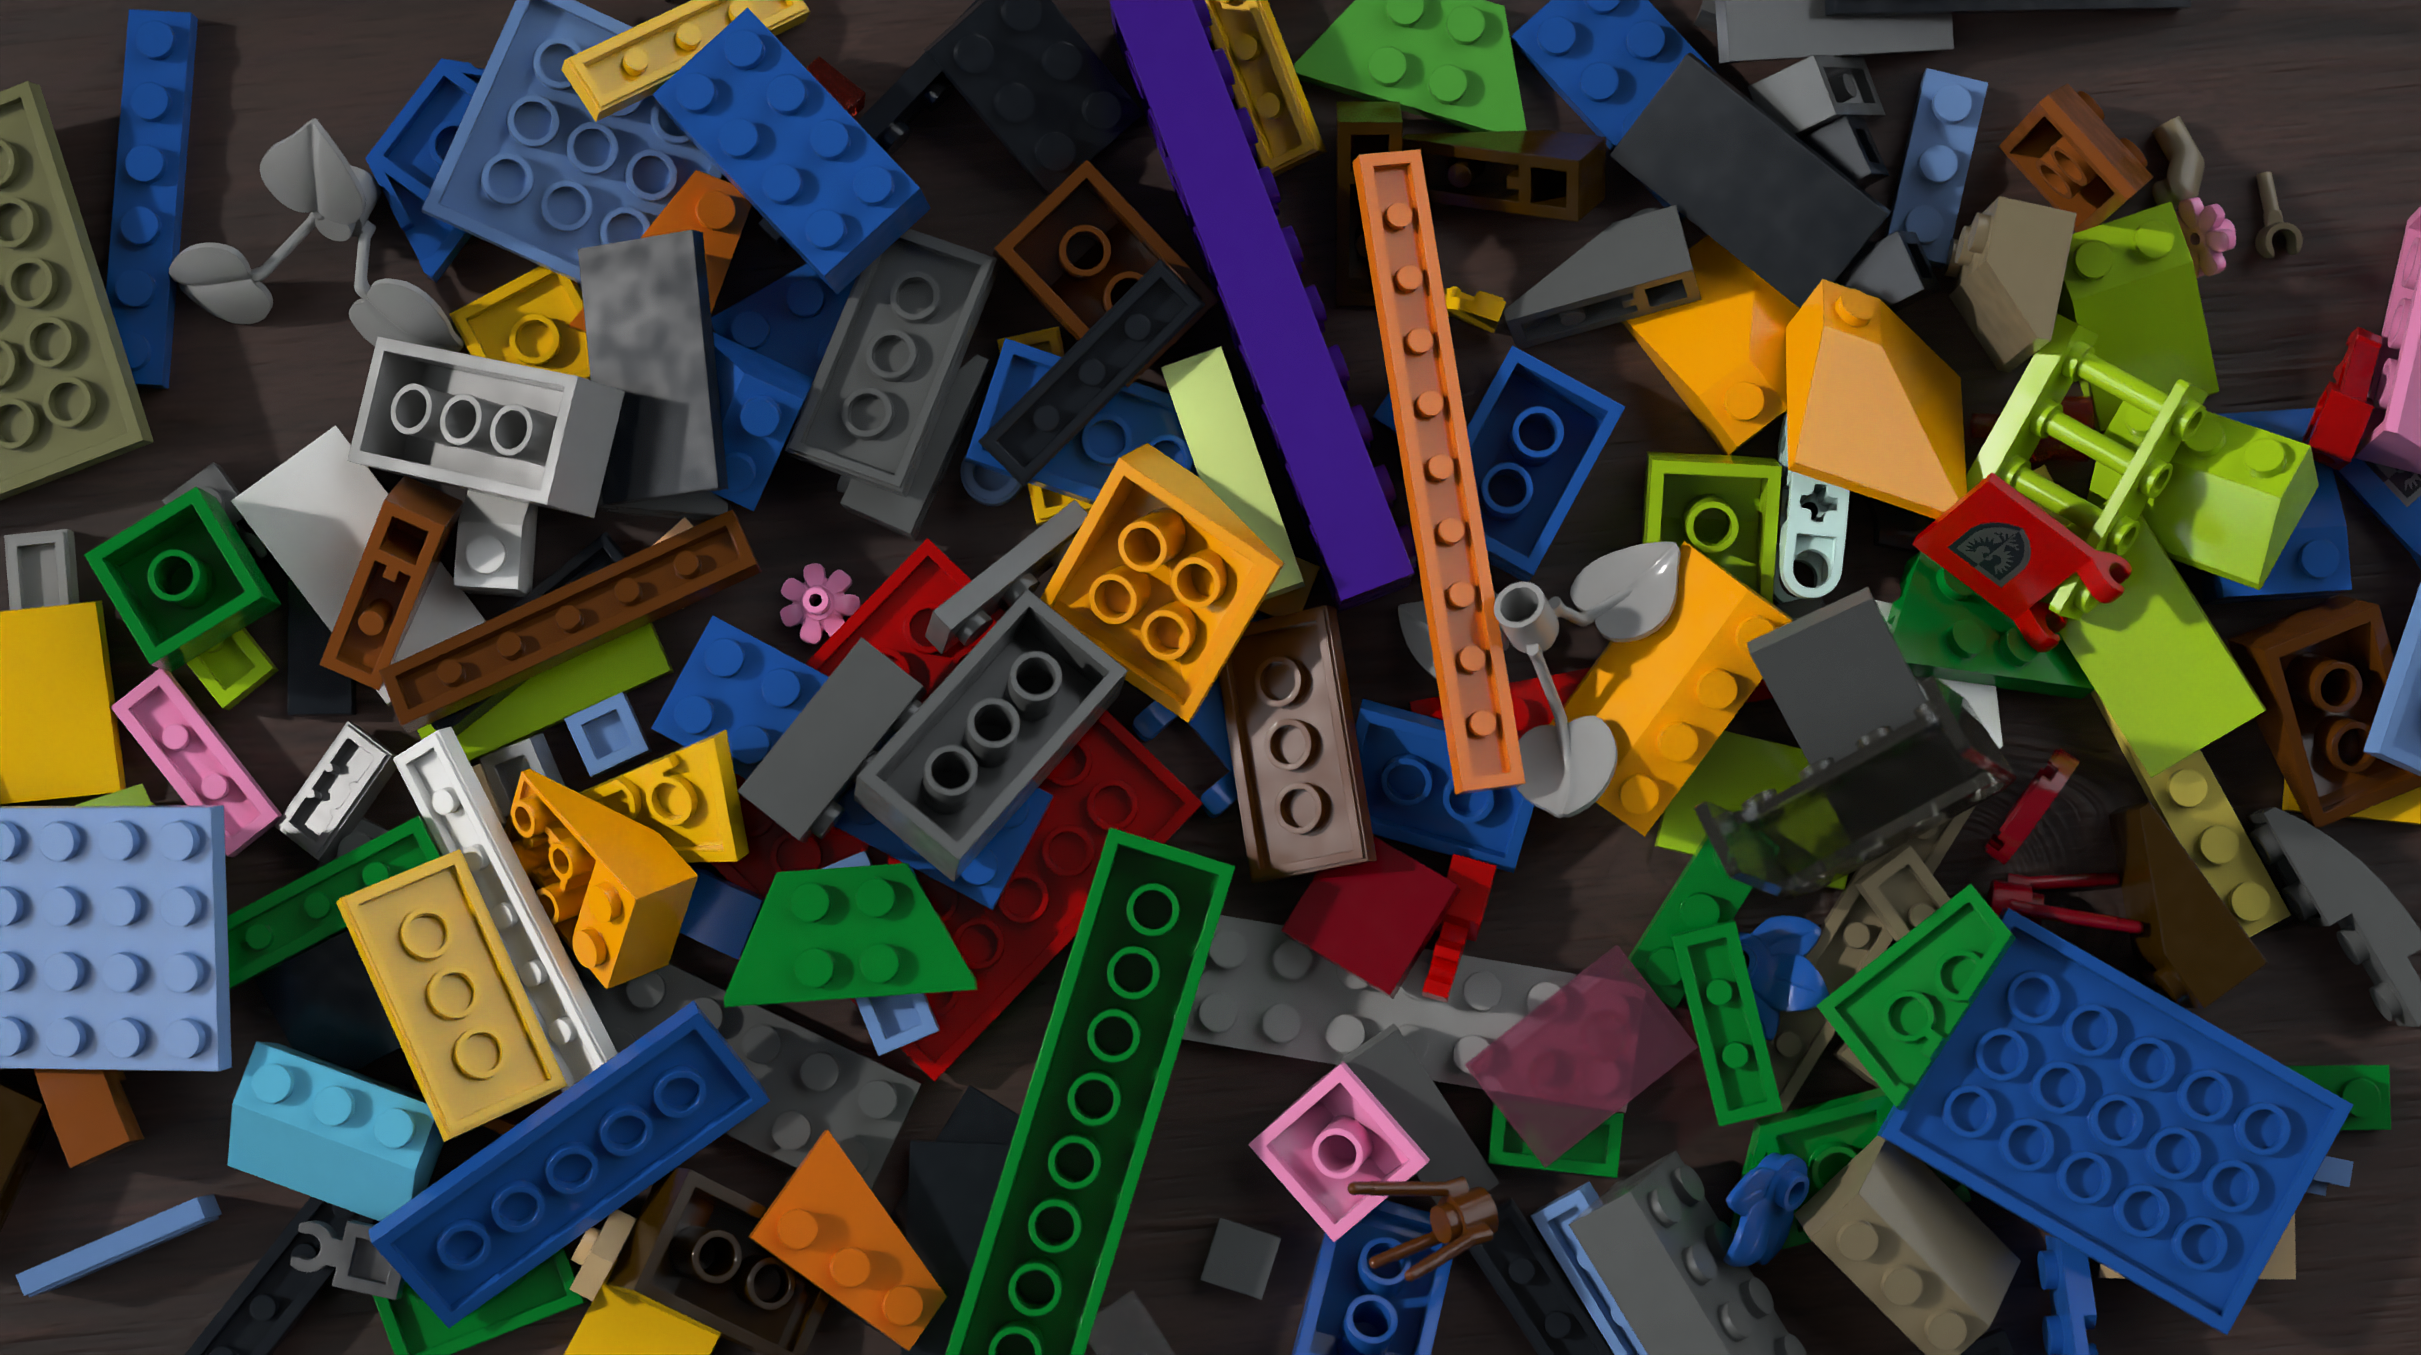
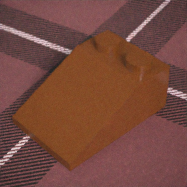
M2067 83L2043 98L1998 147L2054 208L2077 213L2074 231L2077 233L2100 225L2148 183L2153 176L2145 168L2147 160L2141 150L2126 138L2119 140L2103 122L2105 119L2104 113L2098 103L2083 91L2076 93Z

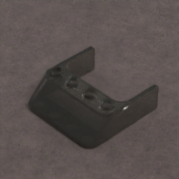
M1932 676L1921 682L1929 700L1913 711L1916 719L1894 731L1891 726H1883L1867 733L1855 743L1858 750L1837 762H1835L1833 757H1828L1807 766L1798 774L1799 783L1779 794L1776 789L1760 792L1746 800L1741 805V811H1729L1708 801L1695 806L1694 810L1727 875L1731 879L1786 900H1793L1811 894L1993 797L2013 784L2016 780V775L1967 699Z

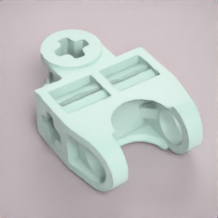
M1785 413L1780 430L1777 461L1782 466L1773 598L1778 603L1797 599H1818L1828 594L1838 584L1842 574L1850 490L1788 470L1787 413ZM1807 503V508H1801L1803 504ZM1811 513L1817 514V516L1814 519H1811ZM1794 561L1805 563L1811 568L1814 574L1813 588L1805 587L1796 580L1793 573ZM1779 575L1781 576V580L1786 589L1796 597L1790 596L1782 589L1779 581Z

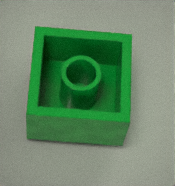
M197 486L84 554L149 664L169 672H173L282 605L218 499Z

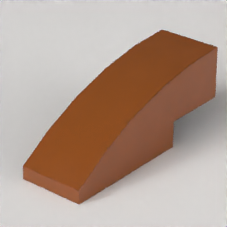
M34 1069L51 1122L70 1168L86 1166L144 1139L120 1083L126 1080L123 1070Z

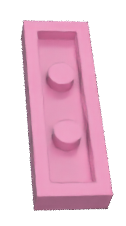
M159 668L111 706V709L187 805H224L225 854L227 857L238 855L271 829L282 816L277 807L169 671Z

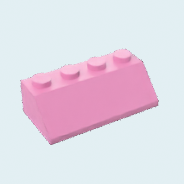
M2420 206L2407 220L2381 333L2382 346L2367 397L2372 398L2375 407L2353 456L2356 459L2421 474Z

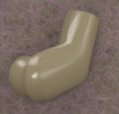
M2180 116L2167 121L2152 131L2169 162L2166 173L2167 177L2154 183L2152 195L2157 205L2172 201L2174 210L2178 209L2179 202L2182 200L2198 197L2205 169L2204 158Z

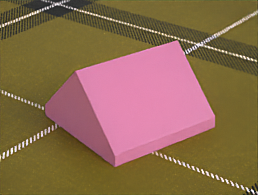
M1344 1061L1307 1089L1248 1144L1333 1242L1337 1241L1388 1197L1352 1195L1347 1189L1351 1182L1407 1181L1430 1161L1429 1157Z

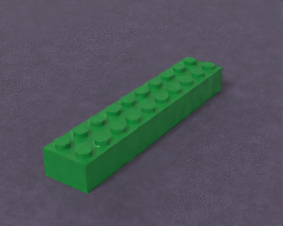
M1109 828L945 1355L1085 1354L1235 866Z

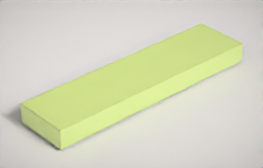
M1220 346L1161 367L1199 478L1284 563L1263 601L1304 587L1305 583L1222 347Z

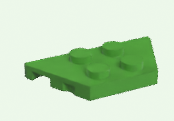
M1355 0L1294 64V69L1300 81L1371 102H1400L1401 111L1472 132L1527 131L1505 7L1486 0Z

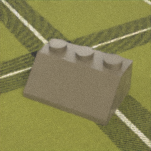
M1999 196L1983 213L1975 215L1970 226L1963 227L1959 239H1951L1946 264L1943 267V275L1952 277L1948 296L1997 370L2010 373L2051 341L2077 213Z
M1876 1136L1794 1213L1808 1237L1925 1355H1961L1989 1329L2021 1262L1926 1163L1879 1136Z

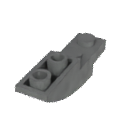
M2276 807L2259 809L2247 815L2249 822L2254 828L2249 833L2251 843L2257 854L2267 865L2275 864L2287 885L2282 888V894L2292 913L2302 922L2307 920L2311 927L2331 926L2338 922L2341 930L2337 932L2339 944L2347 957L2356 965L2362 963L2374 984L2369 989L2370 996L2379 1012L2388 1021L2395 1020L2398 1026H2421V980L2408 959L2410 955L2421 950V931L2390 889L2360 859L2336 840L2306 821Z

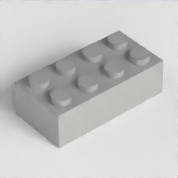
M377 337L347 461L396 475H405L414 479L594 518L625 392L575 375Z

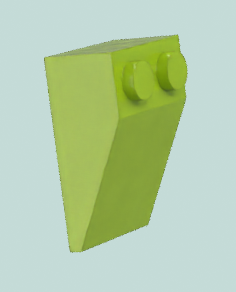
M2172 201L2072 234L2056 314L2074 321L2099 335L2093 345L2095 356L2167 394H2170L2175 383L2180 378L2208 392L2207 396L2218 393L2219 387L2194 264ZM2080 379L2079 383L2096 431H2105L2123 400L2084 379Z
M1647 451L1642 544L1676 542L1678 548H1680L1683 542L1686 541L1772 603L1782 466L1772 457Z

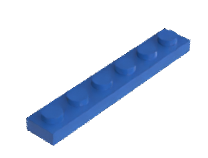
M129 9L106 293L136 387L169 389L177 282L171 278L169 268L175 257L180 253L198 18L191 12Z

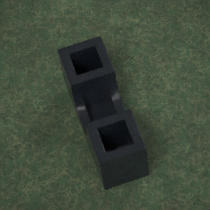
M1845 115L1800 139L1863 190L1889 176L1864 118ZM1896 231L1875 242L1868 240L1835 282L1836 284L1850 289H1857L1865 294L1881 299L1894 313L1942 290L1916 232Z

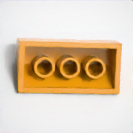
M1686 541L1679 548L1681 556L1677 599L1672 614L1666 623L1650 636L1637 641H1610L1563 705L1568 723L1577 718L1590 715L1601 718L1610 728L1616 740L1618 750L1617 765L1610 784L1596 803L1644 837L1763 679L1749 653L1747 642L1794 621L1783 610ZM1555 719L1549 725L1556 726Z

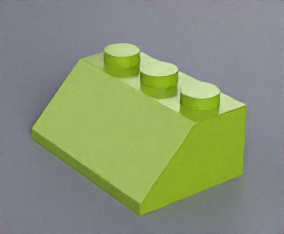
M2123 401L2103 435L2137 452L2155 417ZM2206 411L2197 432L2189 440H2182L2172 457L2170 464H2172L2173 470L2167 485L2156 498L2148 499L2141 514L2170 559L2261 590L2319 486L2311 445ZM2096 461L2087 501L2098 507L2109 500L2123 475Z

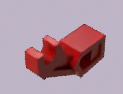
M2357 327L2350 333L2346 342V346H2349L2342 362L2336 366L2333 373L2336 383L2329 381L2317 402L2301 441L2311 445L2314 461L2338 471L2351 463L2375 407L2372 398L2367 397L2382 346V336Z
M1453 853L1446 878L1456 883L1461 890L1436 931L1441 933L1433 951L1432 962L1428 976L1425 979L1422 996L1445 1003L1448 1002L1466 941L1468 939L1476 942L1496 875V865Z

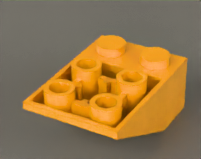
M531 769L521 771L504 831L555 931L573 950L578 961L588 968L606 989L667 966L698 878L697 873L659 832Z

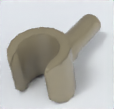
M2272 172L2259 173L2256 175L2264 212L2263 220L2265 226L2256 236V249L2263 257L2268 259L2274 258L2272 237L2275 232L2280 231L2285 236L2288 254L2296 255L2301 250L2303 244L2301 231L2295 225L2286 223L2283 220Z

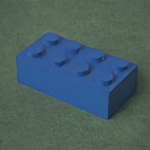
M748 7L652 94L668 117L837 295L931 209L920 187Z

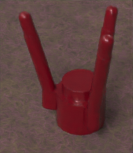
M2007 873L2006 881L1993 879L1989 886L1986 902L1998 917L2003 908H2010L2038 925H2041V920L2044 919L2136 934L2144 931V924L2141 921L2044 905V894L2033 893V890L2117 885L2121 881V876L2118 873H2080L2043 876Z

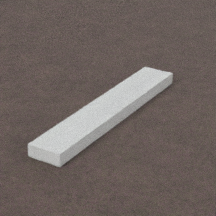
M452 727L439 729L394 757L393 760L441 855L444 856L461 849L568 1085L561 1089L563 1093L618 1053Z

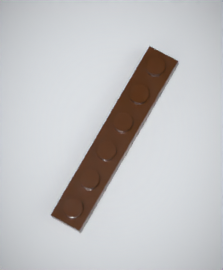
M732 509L379 670V673L400 725L409 734L757 575L762 571L742 525Z

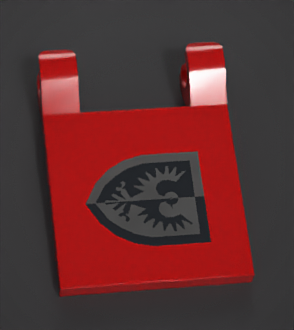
M1993 472L1920 532L1912 544L2011 618L2028 644L2039 652H2048L2059 644L2060 637L2055 633L2066 627L2068 618L2049 610L2050 603L2040 602L2039 600L2077 572L2095 599L2103 604H2110L2122 596L2124 587L2120 584L2127 580L2132 572L2131 565L2124 558L2116 554L2095 550Z

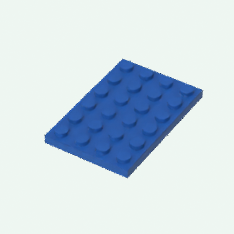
M2003 908L1999 918L2016 939L1902 1111L1893 1105L1877 1136L2218 1332L2228 1335L2350 1113L2353 1104L2012 909Z

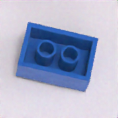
M1513 345L1467 427L1489 563L1523 582H1529L1600 455L1625 406Z

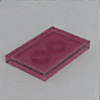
M1614 945L1463 1065L1542 1166L1546 1168L1698 1048V1046L1619 946Z

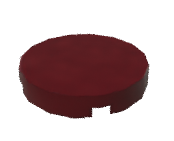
M2063 749L2054 750L2049 757L2047 766L2040 768L2005 816L2006 821L1999 829L2000 835L1993 834L1984 848L1987 849L1985 852L2003 865L2009 861L2078 766L2080 761Z

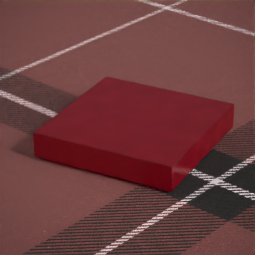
M1373 836L1377 861L1317 872L1281 931L1287 937L1394 999L1461 889L1456 883Z

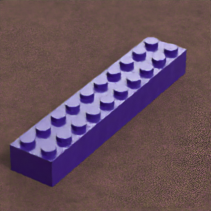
M1110 0L1113 34L1211 288L1220 299L1217 302L1315 558L1320 566L1334 607H1336L1337 614L1408 587L1414 575L1413 568L1417 567L1413 535L1407 524L1396 527L1390 509L1394 508L1393 501L1397 500L1391 478L1384 464L1373 467L1367 450L1371 449L1370 441L1374 440L1371 427L1361 404L1350 407L1344 393L1348 391L1347 381H1350L1347 365L1337 344L1327 347L1322 333L1326 332L1323 322L1327 321V316L1315 285L1304 288L1299 277L1303 273L1301 262L1304 261L1299 241L1291 225L1280 228L1276 216L1280 215L1277 203L1281 202V197L1269 166L1260 169L1256 166L1254 158L1258 157L1255 148L1258 138L1246 107L1235 110L1231 100L1235 99L1232 85L1235 84V79L1223 48L1211 50L1209 42L1213 41L1209 26L1213 24L1205 0Z

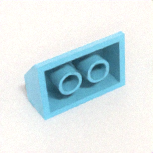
M256 1041L232 1103L227 1166L380 1222L427 1189L444 1140L423 1096L278 1043Z

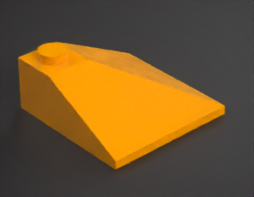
M1707 235L1688 249L1701 300L1622 321V323L1725 455H1732L1787 413L1786 326L1800 308Z
M1822 279L1786 326L1788 470L1937 519L1967 494L1961 377L1881 299L1865 294L1857 289H1850Z
M1146 443L1119 457L1040 599L1127 669L1126 681L1189 723L1202 705L1284 563L1198 476L1149 443Z

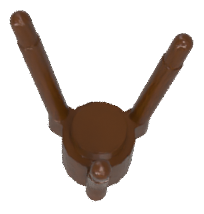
M1464 1176L1447 1181L1351 1182L1347 1188L1348 1192L1352 1195L1443 1196L1438 1205L1434 1206L1430 1212V1223L1433 1231L1392 1247L1390 1250L1369 1259L1370 1267L1378 1269L1438 1244H1447L1405 1271V1279L1410 1282L1430 1273L1471 1247L1493 1240V1235L1498 1230V1212L1491 1195L1480 1186L1469 1189Z

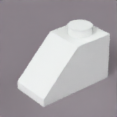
M468 490L458 520L453 586L468 594L524 597L532 591L538 506Z

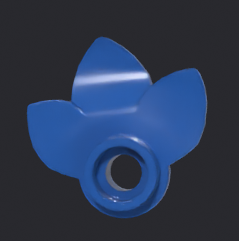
M1785 915L1770 917L1761 923L1751 934L1738 932L1743 953L1749 956L1750 962L1747 970L1766 1041H1772L1777 1033L1780 1023V1012H1803L1817 1008L1816 1005L1830 995L1821 974L1805 958L1816 946L1821 937L1822 930L1815 923L1801 917Z
M1771 1153L1762 1159L1757 1167L1750 1170L1728 1195L1726 1202L1741 1217L1734 1239L1723 1259L1724 1263L1733 1267H1744L1757 1262L1763 1266L1769 1263L1781 1250L1793 1223L1794 1210L1802 1204L1809 1190L1808 1169L1803 1159L1794 1154L1781 1155L1779 1153Z

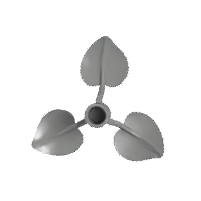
M316 118L308 121L294 134L274 144L265 153L260 163L261 178L276 199L294 211L311 212L308 218L260 267L251 269L244 255L234 247L221 243L205 242L189 246L181 251L169 268V274L173 281L177 282L179 288L201 308L231 323L241 325L253 324L265 319L273 306L272 294L260 281L266 279L315 227L325 237L334 241H346L350 237L357 236L358 249L354 289L361 299L352 304L348 313L357 331L373 346L376 345L377 337L459 352L465 344L455 333L442 308L419 287L407 281L392 278L380 279L371 286L369 285L367 274L370 240L376 227L367 219L381 196V187L370 173L349 165L338 146Z
M1652 542L1635 545L1609 553L1590 563L1577 575L1570 588L1572 601L1582 612L1565 606L1559 597H1553L1547 601L1542 590L1530 582L1513 583L1504 588L1499 594L1494 591V614L1499 622L1503 650L1505 651L1509 648L1510 641L1517 650L1529 655L1556 726L1541 725L1534 727L1519 739L1525 784L1516 788L1528 802L1558 818L1572 817L1589 808L1601 797L1615 773L1618 750L1616 740L1610 728L1601 718L1589 715L1577 718L1569 723L1567 721L1564 707L1543 657V652L1553 645L1558 635L1559 621L1557 618H1564L1581 627L1588 626L1595 621L1600 634L1613 642L1637 641L1650 636L1666 623L1676 603L1681 556L1676 542ZM1424 600L1401 604L1398 606V615L1405 641L1422 668L1437 679Z

